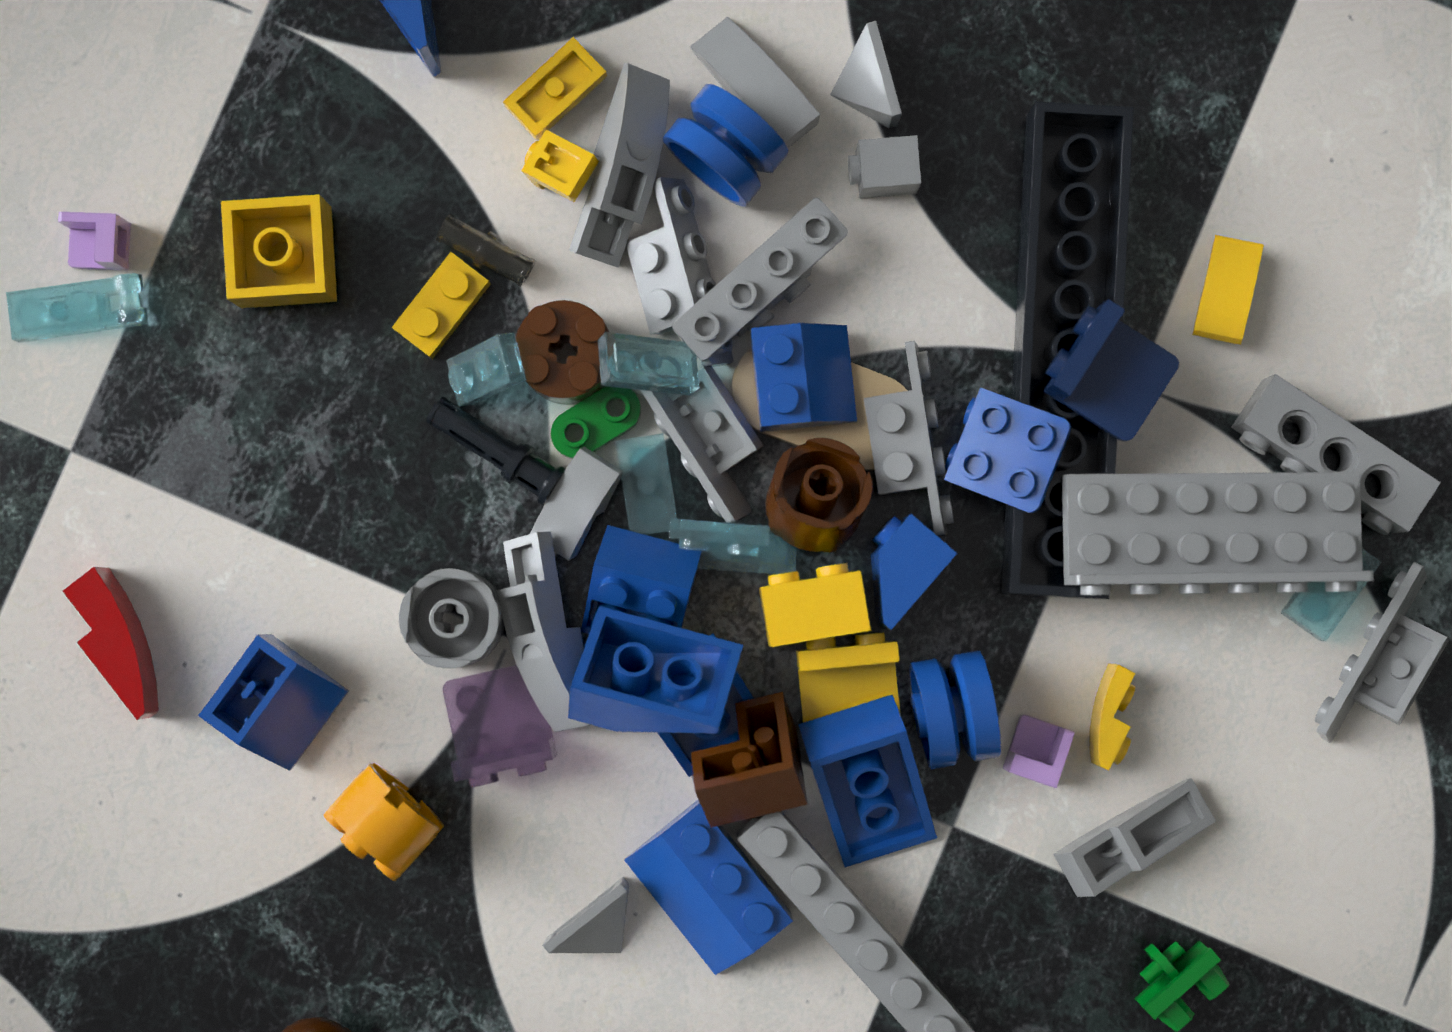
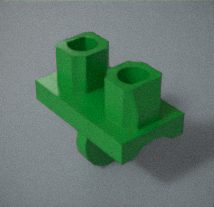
M1175 941L1163 953L1151 943L1144 951L1153 961L1139 973L1149 986L1134 999L1154 1020L1158 1017L1162 1022L1178 1032L1195 1015L1180 998L1187 990L1195 985L1205 998L1210 1001L1217 998L1230 984L1217 965L1221 959L1210 947L1207 948L1201 941H1198L1187 952Z

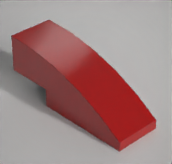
M92 567L62 591L92 629L77 643L136 720L151 718L159 712L157 681L151 651L141 622L126 592L110 568Z

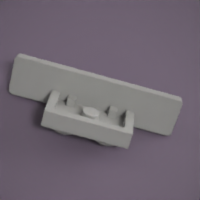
M661 177L655 180L653 187L664 227L629 240L626 244L650 335L663 334L673 330V323L716 286V283L711 278L706 260L707 245L703 236L699 233L694 216V198L683 179ZM732 338L707 361H701L704 367L726 366L733 363L734 359L731 352Z
M814 198L678 318L672 325L673 331L699 360L704 362L735 335L740 338L748 330L751 332V328L765 327L775 317L770 311L784 298L789 304L792 303L811 285L806 278L811 275L813 265L847 236V228L819 198Z
M915 341L905 342L912 390L864 398L878 494L885 495L927 488L934 534L942 536L947 535L946 524L954 523V513L950 494L941 495L939 476H945L947 473L945 469L946 461L943 447L934 448L931 428L940 427L935 398L927 400L924 385L925 380L932 379L928 351L919 352L918 344Z
M650 352L639 353L626 359L623 364L629 372L628 379L631 386L638 394L646 398L655 412L654 418L657 426L665 435L672 438L681 452V461L685 469L692 476L698 478L707 492V500L714 513L724 518L728 525L752 513L750 505L727 471L764 445L713 367H703L673 389Z
M1414 562L1408 573L1400 571L1397 574L1388 592V597L1392 598L1383 615L1377 612L1370 620L1364 633V638L1368 642L1359 657L1353 654L1345 663L1339 680L1344 683L1335 699L1328 696L1320 706L1315 717V722L1319 724L1317 733L1327 742L1331 743L1355 702L1401 725L1449 642L1446 636L1405 616L1427 578L1424 566Z

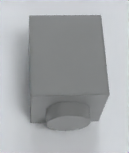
M917 135L858 141L856 155L848 156L850 185L858 184L859 198L917 194L921 185Z

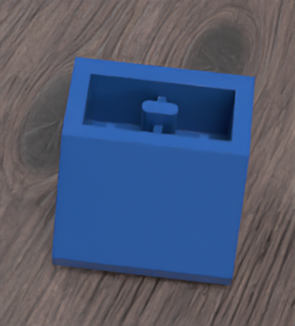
M607 525L593 566L581 632L590 633L599 606L682 628L702 550Z
M258 634L198 716L237 745L290 771L349 690L274 635Z

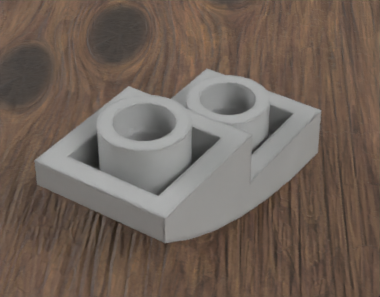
M586 447L580 448L550 494L531 533L551 532L554 552L568 561L576 557L596 516L605 512L623 471Z

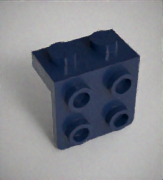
M1107 299L1097 309L1089 306L1073 329V332L1079 335L1069 352L1062 348L1048 367L1046 374L1052 378L1043 392L1116 439L1127 442L1135 437L1178 370L1179 360L1172 353L1120 321L1119 319L1125 312V309Z

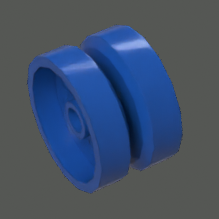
M705 84L690 103L691 111L696 121L678 118L663 136V142L679 162L709 188L738 206L746 207L761 189V182L756 171L773 173L788 155L789 149L777 132L744 102L723 88L714 84Z
M977 650L953 655L949 667L950 687L945 670L937 659L932 658L910 662L912 711L919 739H921L928 767L936 769L956 765L960 754L958 733H960L967 755L972 760L981 761L1000 757L1001 736L997 708L990 676L981 651Z

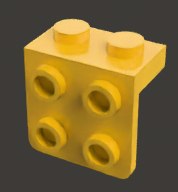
M884 632L855 635L856 644L836 646L835 637L806 641L807 649L796 650L803 723L892 694L900 713L895 662H899L898 643L896 641H885Z

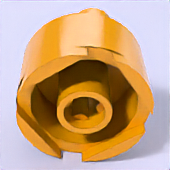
M370 763L331 804L323 816L333 827L344 834L340 840L354 855L363 859L369 853L376 859L374 864L388 878L396 881L435 839L443 828V824L422 800L418 803L407 792L409 788L378 764Z

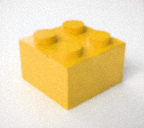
M320 194L221 201L227 300L240 308L337 302L332 208Z
M848 563L819 567L816 569L817 578L800 580L798 571L770 575L768 577L769 586L759 588L768 645L774 647L871 631L861 571L849 572Z

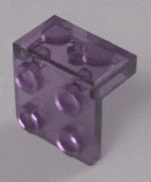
M517 665L452 679L443 685V695L457 759L451 762L455 782L468 779L471 788L499 781L497 772L517 768L518 777L547 770L546 761L553 760L558 756L552 728L534 702Z

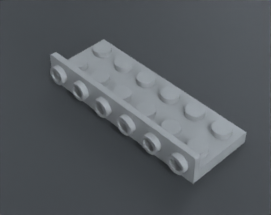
M1360 472L1062 475L1064 585H1080V595H1111V585L1129 584L1130 594H1161L1160 584H1179V594L1210 593V583H1228V593H1259V583H1276L1277 592H1308V582H1325V592L1357 591L1356 581H1374L1373 571H1363Z

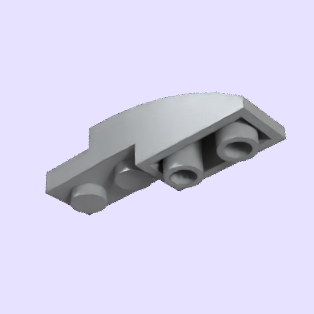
M624 63L594 151V155L600 158L569 251L619 267L633 223L642 225L655 182L667 124L669 79L632 64Z
M535 532L504 541L503 545L510 587L497 590L507 638L521 676L538 709L554 732L589 726L590 724L568 719L570 687L584 648L580 627L566 628L551 532Z

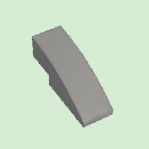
M726 17L691 45V50L722 88L740 99L761 116L783 139L787 148L818 125L820 113L763 49L729 17Z
M1190 778L1124 811L1053 855L1076 896L1092 897L1098 895L1132 871L1144 870L1216 822L1193 779Z

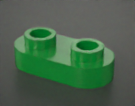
M612 384L602 388L561 413L555 419L551 427V440L554 447L562 455L571 459L574 458L582 447L596 452L636 426L641 416L639 399L633 390L624 385ZM621 400L624 402L625 411L621 416L613 417L608 414L607 406L611 401ZM572 425H579L584 430V435L578 442H570L566 438V431Z

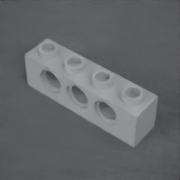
M1277 374L1269 376L1260 382L1231 426V428L1242 434L1239 440L1245 446L1263 455L1268 451L1283 461L1280 467L1285 472H1360L1361 513L1364 515L1362 522L1383 535H1388L1389 532L1392 534L1409 532L1441 483ZM1286 419L1295 422L1299 427L1300 437L1296 444L1289 443L1283 436L1282 426ZM1328 446L1333 447L1340 455V465L1336 471L1330 470L1324 463L1323 454ZM1369 473L1374 474L1381 484L1380 493L1376 498L1371 497L1365 489V479Z

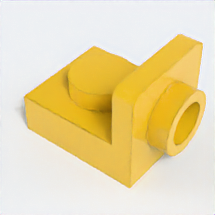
M546 129L540 140L534 142L528 149L524 160L525 165L521 171L536 187L542 190L546 187L575 202L599 160L594 154Z

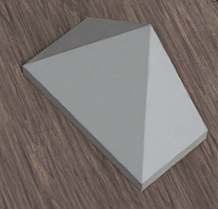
M873 21L867 23L830 95L885 127L891 128L898 126L902 112L877 22Z
M622 877L550 934L543 944L548 953H621L629 883L626 879Z

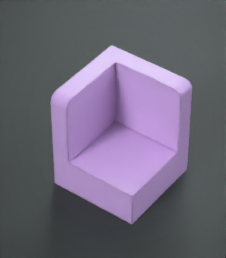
M59 212L58 222L70 229L69 266L74 269L128 271L131 223L112 213Z
M1021 715L1002 769L1057 788L1074 737V731L1027 715Z

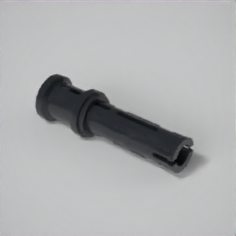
M441 397L440 401L435 403L427 417L426 422L429 425L444 432L453 440L501 470V476L504 481L509 484L516 482L538 496V503L542 506L545 505L566 470L563 466L555 468L533 453L534 448L529 444L524 445L520 443L517 445L506 439L445 397Z

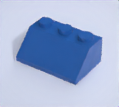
M699 800L694 802L624 859L715 975L755 953L793 922L791 911L722 825L710 827Z

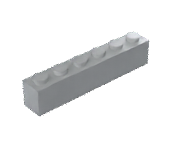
M783 811L754 817L737 832V840L907 1032H974L963 1014Z

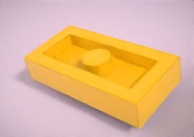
M572 37L503 101V104L538 141L546 129L550 130L607 77V73L586 49Z
M450 252L391 328L433 359L491 283Z

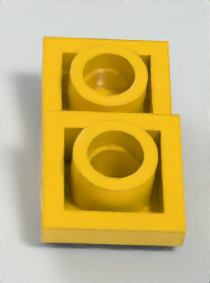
M1215 235L1192 335L1241 345L1264 244Z
M1111 663L1107 665L1095 696L1089 734L1091 763L1108 771L1113 763L1120 764L1129 749L1131 739L1127 737L1131 726L1113 717L1117 710L1123 712L1127 708L1136 688L1131 684L1136 673L1118 664Z

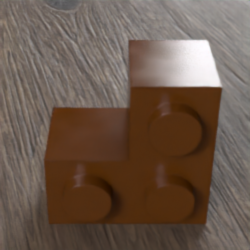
M783 692L735 703L739 741L691 752L695 793L711 828L808 805L797 729Z

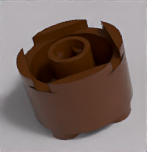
M558 300L533 308L521 323L514 341L515 362L523 379L536 393L554 403L568 405L583 401L601 390L609 382L614 371L616 360L615 346L606 324L594 310L578 302ZM564 343H570L573 350L577 352V355L568 356L566 363L561 364L554 352L556 349H562Z
M813 438L795 448L792 446L783 453L776 465L765 501L768 526L774 535L781 537L788 544L796 548L828 553L838 550L842 544L852 537L858 528L872 495L869 471L868 473L859 461L861 457L854 449L834 439Z

